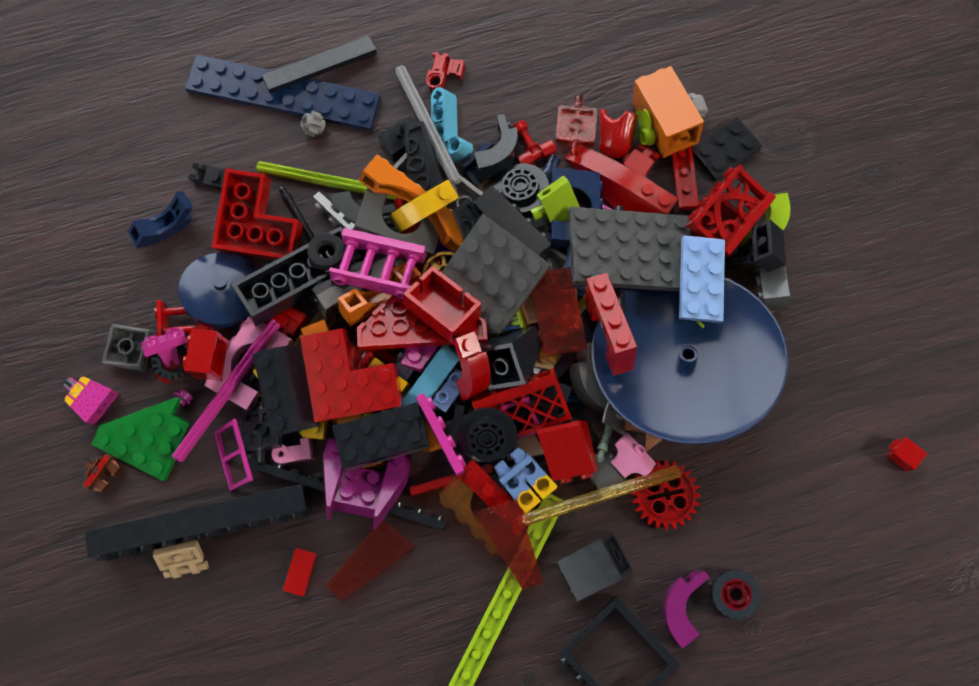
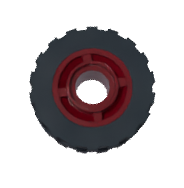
M728 570L714 578L713 584L710 586V598L712 599V605L718 613H721L726 618L739 620L750 617L749 615L756 612L761 599L760 587L750 574L741 570ZM733 588L738 589L740 592V598L737 601L732 600L730 597V591Z

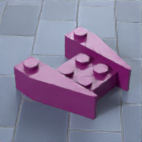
M329 438L323 454L327 520H330L332 511L336 510L374 518L373 529L376 530L406 488L411 469L412 455L407 454L390 459L386 473L363 468L347 472L342 469L336 440Z

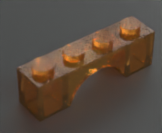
M455 476L439 492L441 497L439 501L445 508L449 509L451 507L456 512L455 517L462 524L467 523L471 527L470 532L477 539L482 538L486 542V548L492 554L497 553L501 557L519 539L518 534L503 519L487 522L477 518L470 508L473 490L459 476Z

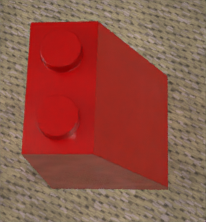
M579 420L537 430L553 481L559 480L560 484L573 481L572 477L579 475L581 479L593 477V472L598 471L587 421Z

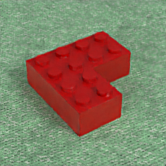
M225 169L211 248L224 253L278 260L300 247L303 224L298 219L265 215L271 186V179L266 174Z
M342 328L300 336L315 422H324L404 406L397 364L391 363L354 370L347 330Z

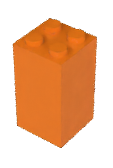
M671 66L665 69L661 68L655 73L641 76L635 80L632 104L636 111L646 109L650 114L652 128L656 133L654 143L662 157L665 158L674 152L677 153L691 145L699 144L704 121Z

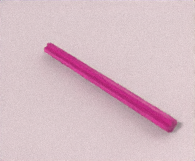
M273 319L269 320L172 455L175 460L183 462L254 364L252 354L263 351L280 328L278 322Z

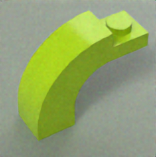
M788 193L776 194V198L765 211L766 221L772 220L782 230L785 229L790 217ZM752 230L738 244L739 247L745 245L752 237Z

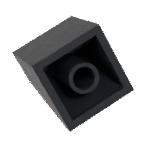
M536 326L502 332V334L496 335L480 346L482 352L486 351L489 360V390L528 383L542 348Z
M613 532L557 561L559 572L566 578L569 584V591L576 598L577 602L622 580L633 571Z

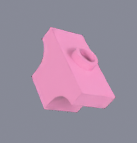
M628 432L622 435L616 442L615 446L618 453L611 463L624 478L632 473H639L645 477L652 471L656 465L655 461L646 453L645 448L638 444Z

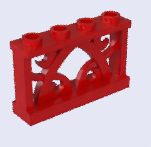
M741 165L735 168L730 167L723 174L724 180L717 182L711 189L713 193L710 196L707 195L700 202L701 208L698 211L694 210L687 218L689 222L685 226L698 237L716 239L712 234L717 233L719 239L725 240V257L734 251L776 198L773 193H768L743 170ZM734 179H738L743 184V193H740L741 186L739 183L737 188L732 187ZM749 190H750L757 198H755V197H753V196H751V195H748ZM739 201L737 213L742 221L726 220L722 222L721 202ZM743 203H746L744 207L749 209L748 213L743 211ZM707 217L709 222L705 225H714V229L706 230L701 225V219ZM731 225L733 227V232H730L728 230L729 227L725 229L724 226Z

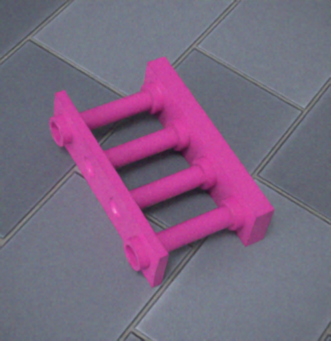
M344 228L341 235L343 244L347 247L339 269L331 267L329 269L331 281L338 285L347 284L404 299L403 293L411 287L409 283L415 264L418 262L424 264L426 247ZM355 249L367 251L359 274L347 271ZM377 253L387 255L380 279L368 276L374 255ZM396 258L407 260L401 283L388 281Z

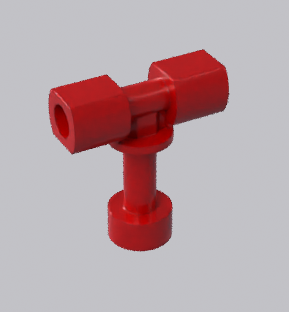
M521 120L512 126V128L517 127L518 136H521L527 146L525 149L526 153L517 157V164L526 163L534 165L535 160L541 157L546 159L549 155L556 154L557 148L552 140L542 145H539L537 142L533 143L527 133L529 127L525 120Z

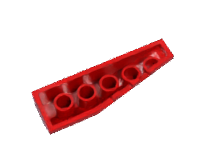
M578 143L574 145L565 158L575 170L600 172V181L603 182L600 195L613 208L623 206L624 211L670 214L679 199L625 165Z

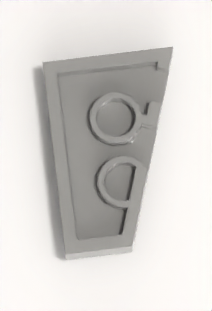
M318 192L313 196L316 201L315 207L320 213L323 214L325 212L329 216L328 220L335 228L342 226L343 229L353 230L354 224L350 223L342 212L337 213L336 207L324 195Z

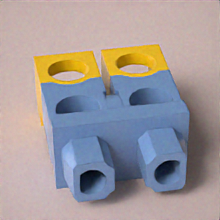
M517 446L509 453L515 461L513 465L509 467L502 459L494 465V468L499 475V481L522 510L527 513L541 502L539 496L527 484L528 482L542 499L547 497L558 486L528 452L525 453Z

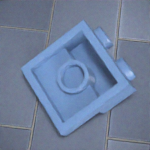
M457 368L454 372L450 371L444 379L445 384L442 389L438 388L431 398L436 409L444 417L449 415V411L453 408L456 401L461 399L455 381L461 378L462 372Z

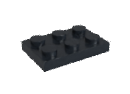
M736 117L692 148V153L710 177L716 181L730 167H736L758 151L762 145L740 119Z

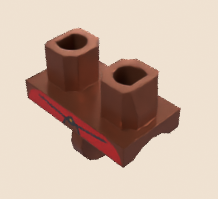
M105 454L102 459L96 457L93 463L86 460L84 465L88 467V470L84 475L88 479L83 486L89 490L107 493L111 483L105 480L106 476L110 473L117 477L124 467L117 462L118 458L109 454Z

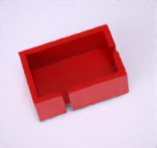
M431 266L419 278L420 283L416 281L403 293L404 307L453 344L452 339L461 336L481 316L482 303L466 292L463 305V289L434 266Z

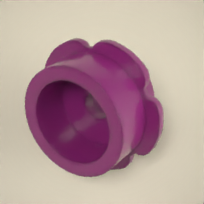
M179 388L177 392H173L174 398H182L179 406L191 405L190 401L193 397L187 391Z

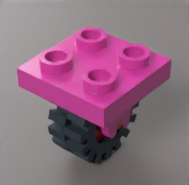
M174 327L166 330L164 335L157 337V334L144 338L145 341L141 342L142 350L145 357L152 355L151 363L156 374H159L161 378H167V380H171V378L178 379L179 376L183 377L185 375L182 363L188 349L184 345L187 339L182 328Z

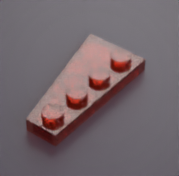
M517 498L475 511L521 588L524 590L542 584L543 579Z
M383 519L378 528L371 531L327 583L326 587L340 600H344L415 546Z

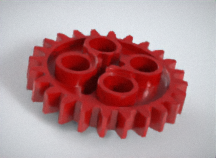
M657 460L655 461V467L645 477L635 476L639 482L632 483L631 485L636 488V491L630 493V495L636 496V499L631 503L638 504L634 511H642L640 519L647 517V525L654 521L656 529L659 528L660 524L663 525L664 530L668 529L669 524L672 529H676V522L680 526H684L683 519L691 521L689 513H697L693 506H700V503L695 501V498L701 497L700 494L695 493V490L699 489L700 486L693 485V482L697 479L696 477L691 479L688 477L691 470L683 472L684 465L676 468V461H673L671 466H669L668 460H664L661 466ZM670 476L677 479L678 485L676 488L669 485L668 479ZM649 481H654L657 484L656 492H651L648 489L647 484ZM679 489L684 490L683 493L667 497V500L666 497L654 500L647 499L648 496L661 494L664 490L665 492ZM676 497L683 500V507L681 509L674 505ZM655 502H660L663 506L660 514L653 510Z

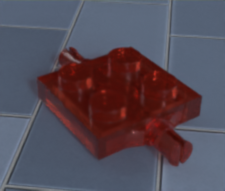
M578 95L575 96L574 105H559L555 143L571 145L570 155L572 156L574 149V156L578 155L579 145H595L597 109L582 106V95H580L579 101Z

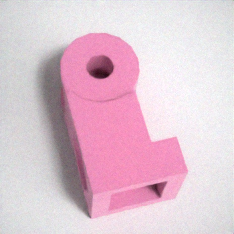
M303 438L300 439L301 445L289 447L282 445L280 448L273 449L272 459L282 465L314 461L313 440Z

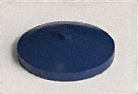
M212 253L196 259L185 269L179 281V298L184 310L193 320L209 327L226 328L242 323L248 318V314L236 297L231 284L257 271V269L245 258L231 253Z

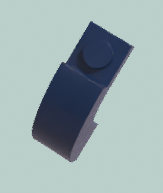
M184 191L176 192L171 203L164 211L150 218L134 220L128 230V234L135 247L140 248L157 244L184 229L193 219L190 214L193 208L190 200Z

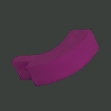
M694 570L686 577L688 580L686 582L682 577H677L668 588L664 598L663 619L666 629L674 642L682 649L700 635L687 618L686 602L690 594L710 578L704 570Z

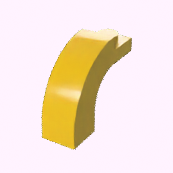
M448 179L391 213L389 217L400 233L459 197Z

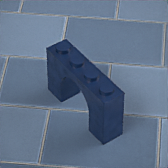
M552 167L548 177L549 185L560 177L565 176L570 182L577 201L584 208L602 209L603 198H600L603 182L600 181V172ZM552 220L548 229V237L551 243L550 249L567 250L570 246L569 222Z

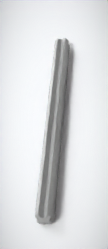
M405 66L396 67V75L419 121H424L433 149L451 185L459 184L461 177Z

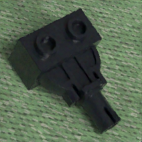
M770 219L753 226L752 237L747 243L741 246L735 255L724 259V269L729 271L741 265L745 269L749 267L763 268L765 271L770 272L785 266L784 231Z

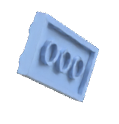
M683 236L681 238L679 319L714 323L723 322L724 239Z

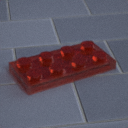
M567 267L549 270L531 293L544 357L587 350L575 287L572 283L571 269Z

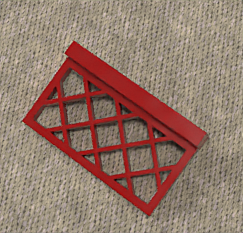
M554 368L530 376L528 383L524 385L493 389L472 398L474 410L487 407L495 408L506 413L512 420L516 419L525 423L522 430L517 431V438L572 419ZM555 385L557 390L554 400L543 395L545 389ZM532 394L538 397L534 406L522 402L525 395ZM540 399L552 403L547 413L536 408ZM512 401L517 404L513 414L502 409L505 402ZM520 405L531 410L527 420L516 415ZM554 405H557L564 409L566 415L555 417L550 413ZM534 412L545 416L542 423L535 424L530 422Z

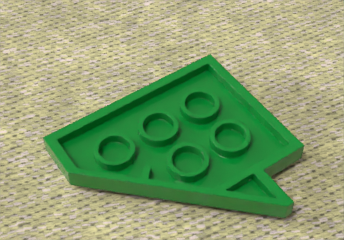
M176 397L100 425L91 445L165 481L176 461L172 455L188 434L192 423L175 415L182 399Z

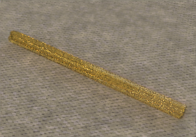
M675 465L647 474L646 476H640L515 516L516 525L518 528L680 478L682 476L679 466Z

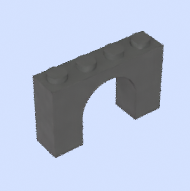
M367 188L353 230L425 246V261L433 256L439 234L429 218L425 217L420 220L418 229L412 233L400 234L394 232L385 224L382 217V209L387 194L374 193Z

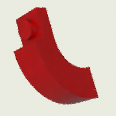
M475 331L452 339L462 368L461 378L455 381L462 401L485 392L490 384L488 356L486 351H481Z

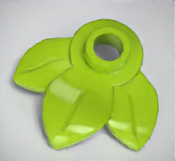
M646 109L635 111L638 115L639 127L635 129L636 136L643 145H653L656 133L652 128L650 114Z

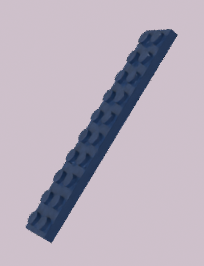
M197 54L185 87L186 91L190 93L301 117L306 113L311 114L313 110L321 113V117H323L325 122L366 131L372 130L381 99L380 93L315 79H308L270 94L262 75L272 70Z

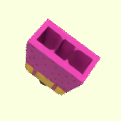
M84 376L78 382L73 378H68L63 384V387L69 391L65 397V402L83 421L92 425L98 422L119 394Z

